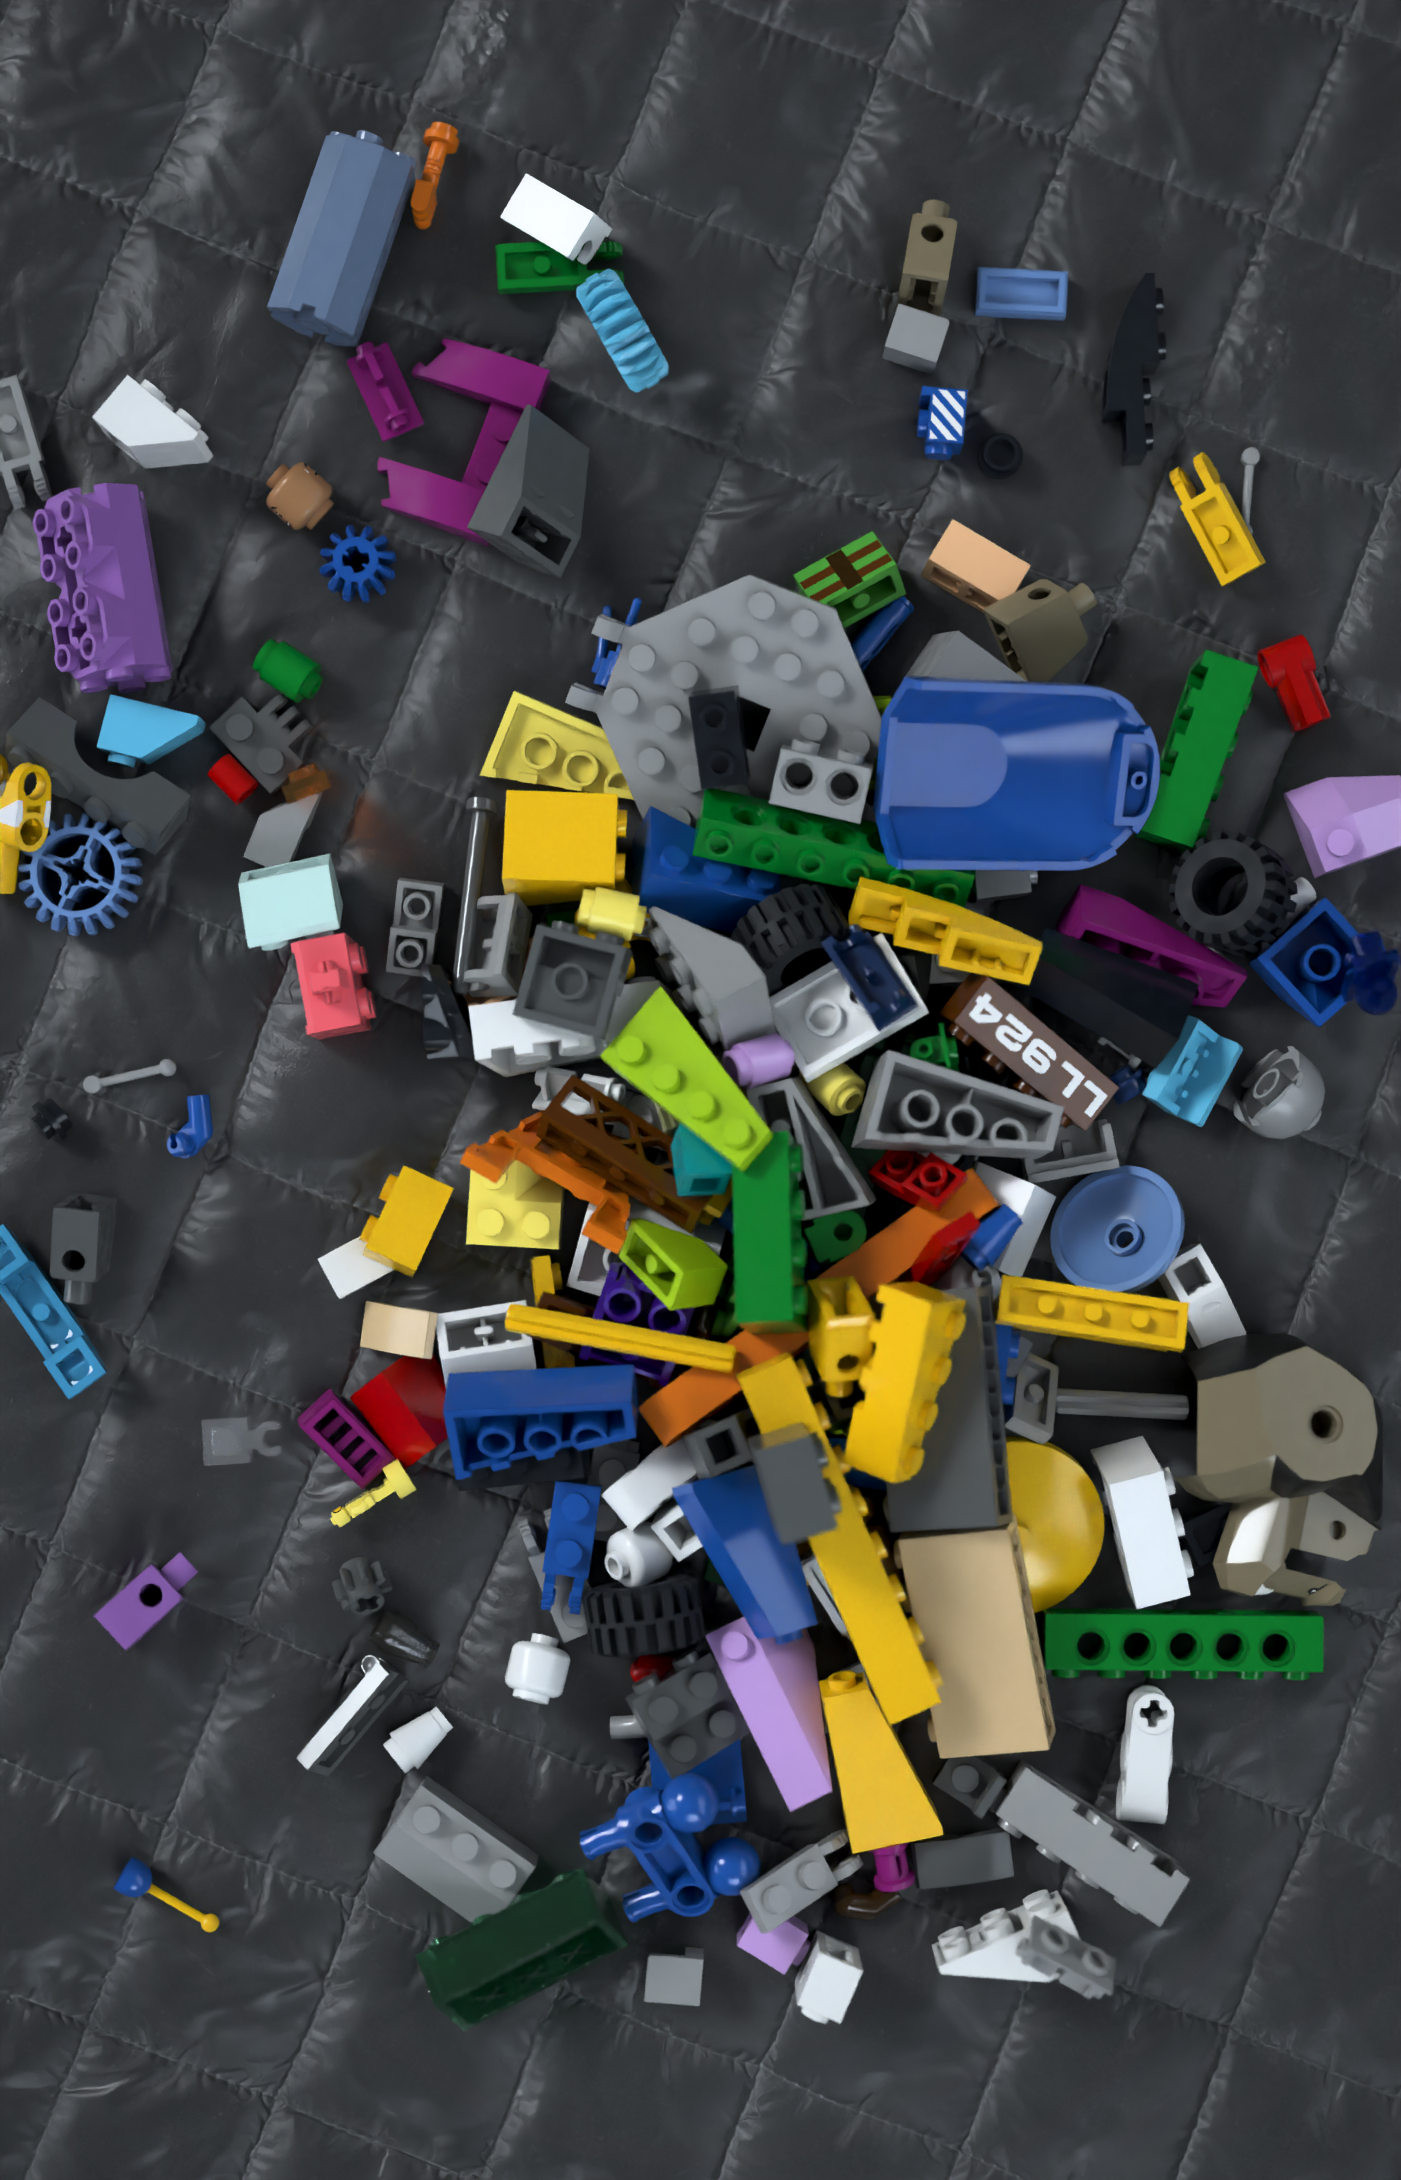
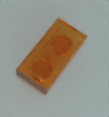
M314 762L291 771L288 774L290 781L281 788L287 803L291 804L329 789L336 782L329 766L319 770L317 763Z

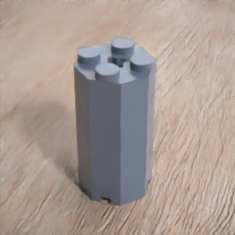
M358 130L356 137L336 131L326 135L267 305L268 310L272 311V318L309 337H313L314 332L326 335L324 342L336 346H358L415 180L414 171L417 165V161L411 156L401 152L390 151L382 146L383 139L364 130Z

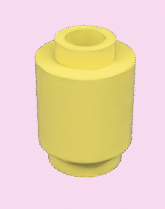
M597 886L595 891L583 889L576 925L587 927L586 932L597 934V932H603L630 941L632 933H642L647 907L639 905L640 896Z
M841 1063L808 1083L801 1071H799L800 1078L810 1094L832 1115L841 1116L851 1113L862 1104L866 1090L865 1082L846 1063Z

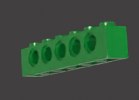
M714 788L705 789L696 823L692 856L855 890L857 889L860 877L913 890L963 908L966 906L975 878V870L895 868L887 864L876 822L861 819L859 824L770 804L769 800Z
M1048 1608L1040 1611V1648L1044 1669L1052 1670V1676L1061 1678L1079 1677V1670H1098V1676L1103 1678L1126 1677V1670L1144 1671V1677L1155 1679L1171 1678L1172 1671H1190V1677L1196 1679L1218 1678V1671H1236V1678L1257 1680L1264 1678V1672H1282V1678L1308 1680L1310 1679V1672H1324V1616L1315 1610ZM1088 1632L1099 1634L1100 1645L1094 1653L1084 1655L1078 1652L1077 1643L1083 1634ZM1132 1633H1142L1146 1638V1645L1143 1651L1136 1655L1126 1654L1123 1648L1125 1639ZM1180 1633L1190 1634L1192 1644L1189 1651L1180 1656L1171 1654L1170 1642L1173 1637ZM1225 1634H1235L1237 1637L1235 1651L1228 1656L1218 1655L1216 1651L1218 1639ZM1272 1634H1280L1283 1638L1282 1650L1275 1656H1265L1262 1650L1264 1640Z

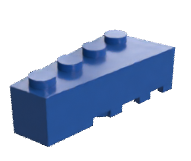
M634 1364L449 1373L443 1413L456 1480L472 1477V1470L488 1466L493 1471L510 1468L513 1460L535 1455L537 1461L555 1457V1452L559 1449L571 1446L580 1451L635 1438L639 1398Z

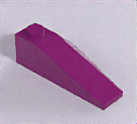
M1082 884L1078 886L1062 911L1055 930L1195 982L1199 986L1192 1005L1226 1007L1248 977L1247 970L1126 900Z

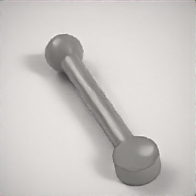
M1253 447L1245 449L1241 455V462L1245 466L1241 516L1251 535H1253V529L1249 525L1253 474L1254 466L1260 459L1259 451Z
M168 1058L162 1060L156 1066L104 1078L88 1076L83 1082V1087L86 1092L96 1094L105 1086L157 1074L171 1076L176 1071V1063Z

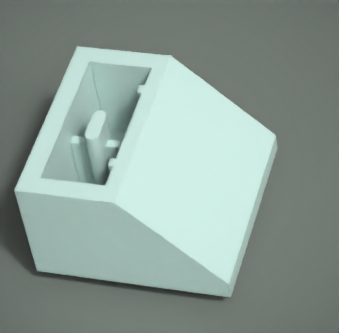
M331 854L241 873L238 886L246 940L249 948L261 946V949L264 951L275 950L286 946L289 943V939L306 936L308 940L334 934L333 930L340 929L343 902Z

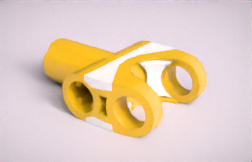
M1 753L0 894H14L16 892L21 850L25 852L36 851L46 841L51 813L52 786L48 772L42 766L29 762L17 766L10 776L8 763ZM34 772L37 784L33 792L27 796L24 791V781L27 775Z

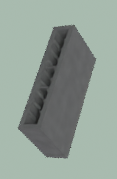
M992 1286L939 1290L966 1300L962 1312L966 1315V1321L961 1335L957 1340L953 1341L948 1357L952 1360L950 1374L946 1382L939 1386L935 1403L938 1405L935 1422L925 1432L921 1448L924 1450V1458L921 1467L910 1480L897 1483L886 1481L887 1493L884 1496L883 1508L887 1520L890 1521L891 1532L997 1527L1013 1522ZM870 1296V1308L875 1316V1320L880 1321L883 1316L885 1303L877 1301V1296Z

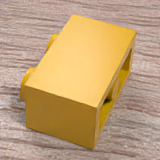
M404 1165L398 1177L389 1174L378 1198L386 1202L379 1218L370 1215L359 1240L367 1243L363 1256L413 1278L454 1188Z

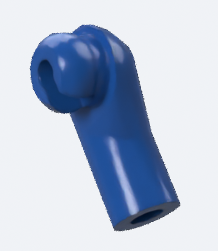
M209 1095L187 1097L189 1121L177 1134L172 1133L168 1137L167 1149L171 1155L184 1159L196 1155L212 1138L213 1123Z

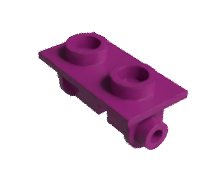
M369 341L359 345L356 348L358 355L346 360L383 443L424 425L388 343L385 342L375 347L373 342Z

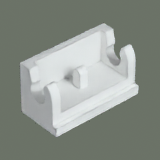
M528 174L524 176L501 215L505 222L556 250L566 258L573 261L578 255L577 261L584 265L593 258L605 236L608 237L612 231V228L594 212Z

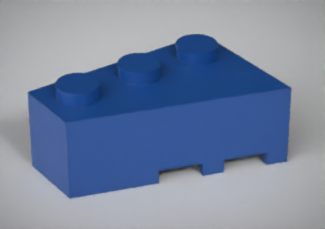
M650 806L632 840V894L640 896L639 905L647 907L646 913H649L648 909L655 906L693 924L732 933L738 927V921L748 913L750 908L763 901L769 895L781 891L779 873L692 856L696 829Z

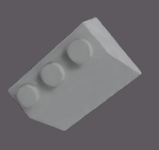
M428 1776L425 1777L373 1852L485 1933L512 1902L535 1869L539 1857L537 1853Z

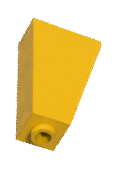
M839 1671L831 1674L826 1680L818 1681L852 1853L942 1836L943 1829L936 1808L892 1725L885 1718L864 1672L855 1674L853 1671Z

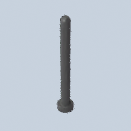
M483 797L469 798L466 802L465 812L472 816L451 985L453 993L459 996H465L470 988V983L464 982L463 979L464 973L472 970L479 914L477 902L481 897L489 821L497 816L498 803L496 801Z

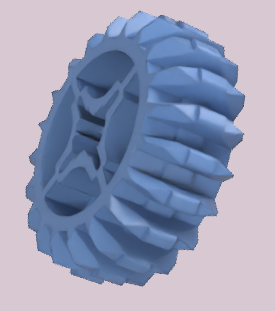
M82 813L78 826L73 815L64 814L63 829L55 821L50 820L48 829L50 835L46 838L44 844L33 852L22 851L26 856L32 858L31 864L22 863L18 865L19 872L30 875V879L23 880L18 884L19 889L26 892L34 891L25 900L26 906L29 908L41 906L36 915V919L41 922H45L53 916L51 929L60 932L68 922L69 934L79 936L84 923L87 933L96 935L98 933L97 920H100L106 928L112 929L115 924L110 914L114 911L119 916L126 918L129 912L121 906L124 898L133 903H136L139 898L136 894L128 891L129 885H142L143 878L130 874V870L138 869L142 866V861L135 857L126 858L136 847L128 841L120 843L124 837L122 832L117 828H113L108 832L110 826L107 825V821L105 823L98 821L93 827V819L87 813ZM88 839L86 845H80L76 854L69 858H61L54 855L62 846L71 841ZM102 844L108 849L114 862V881L103 877L99 870V863L102 857L99 851ZM82 864H84L83 869L89 873V876L99 880V882L94 883L89 880L82 882L79 880V885H77L78 880L72 876V873L62 868L67 866L71 869L76 867L82 869ZM48 868L56 871L61 877L62 885L59 894L62 898L59 905L51 896L48 888ZM91 891H100L107 894L100 903L89 909L72 911L75 904H81L85 895Z

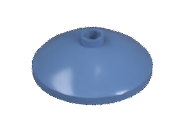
M1122 1165L1120 1168L1095 1172L1081 1180L1068 1192L1055 1213L1050 1235L1051 1250L1055 1263L1063 1275L1076 1286L1128 1294L1138 1291L1160 1277L1173 1262L1179 1251L1185 1225L1181 1202L1171 1186L1161 1176L1148 1169ZM1133 1238L1129 1246L1122 1248L1123 1243L1127 1239Z

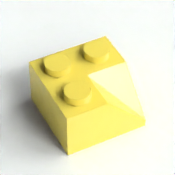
M514 1160L496 1184L471 1170L466 1244L561 1249L565 1187L547 1177L535 1174L530 1167L518 1160Z

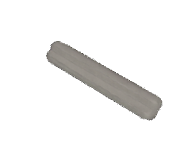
M1057 1388L1055 1412L1058 1414L1186 1420L1189 1414V1399L1187 1396L1176 1394Z

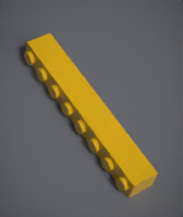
M785 1352L737 1373V1379L761 1434L802 1422L810 1433L816 1431L818 1438H821L829 1466L821 1468L824 1478L829 1477L832 1485H835L843 1512L835 1515L838 1529L811 1536L807 1539L888 1723L892 1725L941 1703L942 1701L936 1688L944 1685L932 1659L924 1662L918 1645L924 1643L925 1640L914 1616L906 1619L899 1602L906 1600V1596L896 1574L887 1576L880 1560L888 1557L877 1531L868 1533L862 1517L869 1514V1511L859 1489L849 1490L843 1476L844 1473L850 1471L849 1465L843 1463L844 1453L840 1445L831 1448L824 1431L832 1428L821 1402L812 1405L806 1388L813 1385L803 1360L800 1359L794 1362L792 1356Z

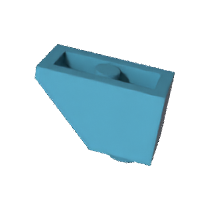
M110 694L97 748L109 755L108 762L134 769L136 762L150 765L204 732L206 723L197 715Z

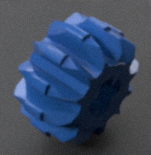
M348 525L346 526L347 539L342 541L336 533L330 535V539L336 547L335 550L331 548L321 549L320 555L329 563L322 565L319 571L322 577H332L327 584L331 593L338 592L343 588L342 598L346 602H351L356 591H359L362 602L368 603L370 602L369 589L374 587L380 595L386 593V589L380 579H395L396 574L394 570L387 566L396 562L397 558L393 551H384L389 544L385 535L373 540L374 531L372 527L365 526L360 537H357L354 526ZM362 556L368 565L362 563L364 570L355 573L348 564L354 565L352 558Z

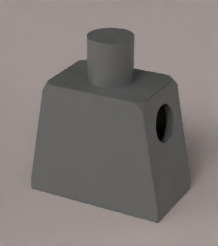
M72 1193L53 1207L50 1276L65 1280L63 1301L71 1304H90L93 1282L99 1281L109 1272L118 1198Z

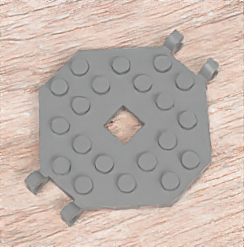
M752 574L632 626L604 614L598 616L591 634L623 644L607 687L603 694L575 682L574 685H571L565 701L567 704L597 714L642 819H644L650 806L695 829L705 789L701 790L688 696L692 691L738 685L740 697L771 709L755 750L747 748L751 775L748 784L714 789L770 800L781 747L783 744L792 745L793 739L820 744L819 752L836 756L838 749L856 751L866 755L864 762L872 764L879 750L882 716L844 630L837 609ZM803 762L792 763L787 768V777L795 785L808 784L813 778L811 768ZM842 772L833 777L832 787L838 794L847 796L853 794L858 789V781L852 774ZM866 799L861 816L862 820L876 822L873 802Z

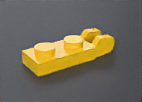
M1202 452L1193 458V463L1206 488L1205 492L1198 496L1196 495L1194 485L1188 474L1181 467L1170 471L1169 477L1183 504L1180 506L1220 584L1225 586L1266 562L1224 482H1220V476L1211 459Z

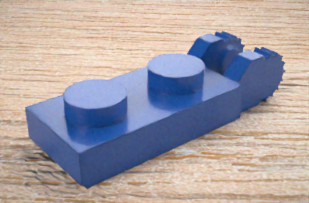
M568 1480L555 1481L542 1571L546 1574L540 1609L551 1611L552 1605L555 1603L556 1576L574 1577L572 1591L569 1594V1613L580 1615L585 1579L589 1578L602 1485Z

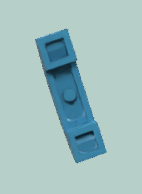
M2 1224L0 1226V1294L46 1359L43 1362L68 1400H71L106 1375L108 1371L80 1322L68 1304L63 1301L64 1298L10 1228L6 1224Z

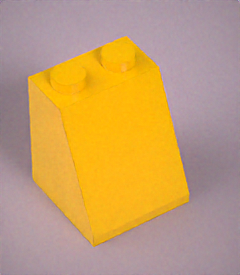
M506 790L502 870L505 895L509 892H516L526 906L581 900L583 889L595 891L597 886L615 890L616 881L625 882L626 855L617 854L618 837L626 838L627 810H619L618 794Z

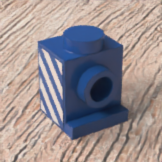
M922 386L918 407H926L927 410L919 409L917 437L925 438V457L935 460H948L952 458V454L960 455L964 442L968 390Z

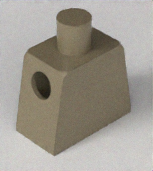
M925 201L922 214H912L896 310L900 303L941 316L957 229V221L948 218L950 207L943 201Z
M1040 579L986 607L983 612L1007 667L1026 681L1048 682L1087 644L1088 637L1080 617L1096 606L1097 601L1093 592L1084 583H1079L1067 592L1048 579Z

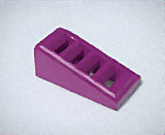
M331 1388L297 1419L299 1427L362 1490L383 1471V1467L396 1459L388 1448ZM334 1408L338 1413L319 1429L315 1424ZM344 1422H347L351 1427L332 1443L328 1438ZM360 1435L364 1440L345 1457L341 1451ZM373 1448L377 1454L358 1471L353 1465Z

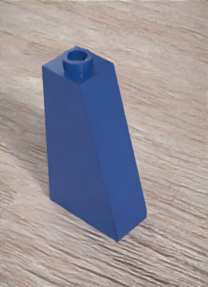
M755 1464L721 1473L712 1478L701 1479L672 1488L675 1500L756 1639L774 1637L776 1645L803 1638L801 1629L818 1624L796 1543L792 1542L782 1545L773 1529Z

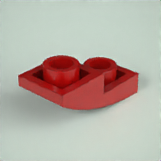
M888 1150L868 1172L871 1182L883 1190L911 1204L937 1212L946 1205L968 1180L966 1173L932 1152L927 1157H924L915 1151Z

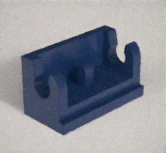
M852 924L849 927L852 934L847 939L839 942L836 937L831 935L822 941L821 944L879 1032L918 1007V1005L868 931L864 933L859 924Z

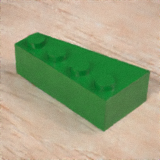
M1207 649L1191 665L1160 758V781L1157 796L1144 826L1138 834L1135 833L1136 837L1181 852H1185L1187 849L1191 850L1196 841L1203 837L1205 838L1210 824V819L1206 818L1205 814L1210 800L1216 802L1225 777L1220 775L1225 759H1230L1239 736V733L1235 731L1240 717L1245 715L1253 694L1251 687L1259 668L1258 666Z
M788 1131L771 1132L773 1138L744 1172H741L732 1164L736 1324L752 1335L808 1332V1294L804 1277L807 1252L805 1239L802 1238L801 1219L805 1218V1198L803 1191H799L798 1172H803L804 1155L802 1144H796L794 1137Z

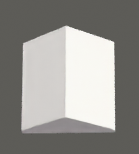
M975 1161L973 1169L999 1204L1007 1205L1023 1222L992 1268L1006 1275L1022 1277L1056 1196L1035 1184Z

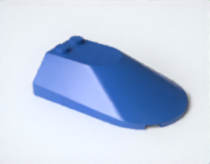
M905 676L882 715L873 811L887 864L898 869L1070 871L1090 868L1103 863L1117 854L1116 849L1133 832L1139 833L1153 808L1160 781V757L1151 727L1145 724L1139 713L1133 708L1135 705L1113 691L1094 685Z

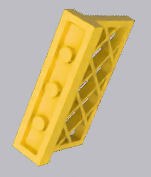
M1004 1274L1001 1277L999 1294L994 1300L995 1324L1012 1326L1013 1329L1163 1352L1168 1350L1181 1352L1185 1347L1189 1303Z

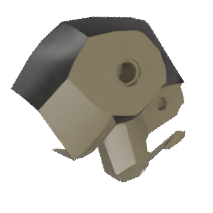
M1285 1333L1246 1334L1224 1339L1181 1355L1180 1357L1187 1362L1198 1381L1197 1475L1172 1478L1178 1481L1186 1492L1202 1500L1232 1503L1213 1560L1220 1588L1242 1596L1264 1595L1274 1592L1299 1598L1302 1606H1333L1338 1604L1346 1589H1342L1336 1581L1288 1570L1284 1561L1291 1548L1349 1561L1358 1555L1367 1554L1371 1547L1374 1531L1382 1530L1383 1417L1378 1403L1366 1385L1341 1365L1298 1337Z

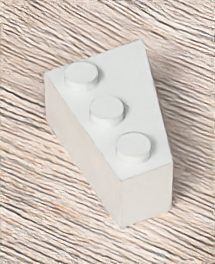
M1143 1436L1090 1449L1093 1463L1097 1465L1102 1476L1105 1491H1101L1105 1506L1109 1507L1114 1529L1112 1534L1127 1590L1136 1608L1140 1609L1190 1596L1187 1578L1193 1577L1194 1571L1188 1551L1186 1549L1181 1550L1178 1537L1185 1535L1179 1510L1177 1508L1171 1509L1169 1495L1176 1494L1170 1469L1168 1467H1160Z

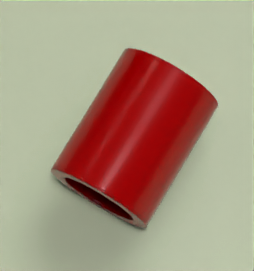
M227 754L218 760L207 774L236 805L245 801L259 785V782L231 754Z

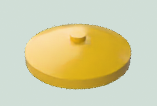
M1006 1436L1012 1513L1016 1514L1034 1613H1037L1066 1599L1090 1574L1100 1554L1104 1538L1103 1506L1095 1485L1087 1472L1070 1454L1049 1442L1043 1445L1024 1436Z

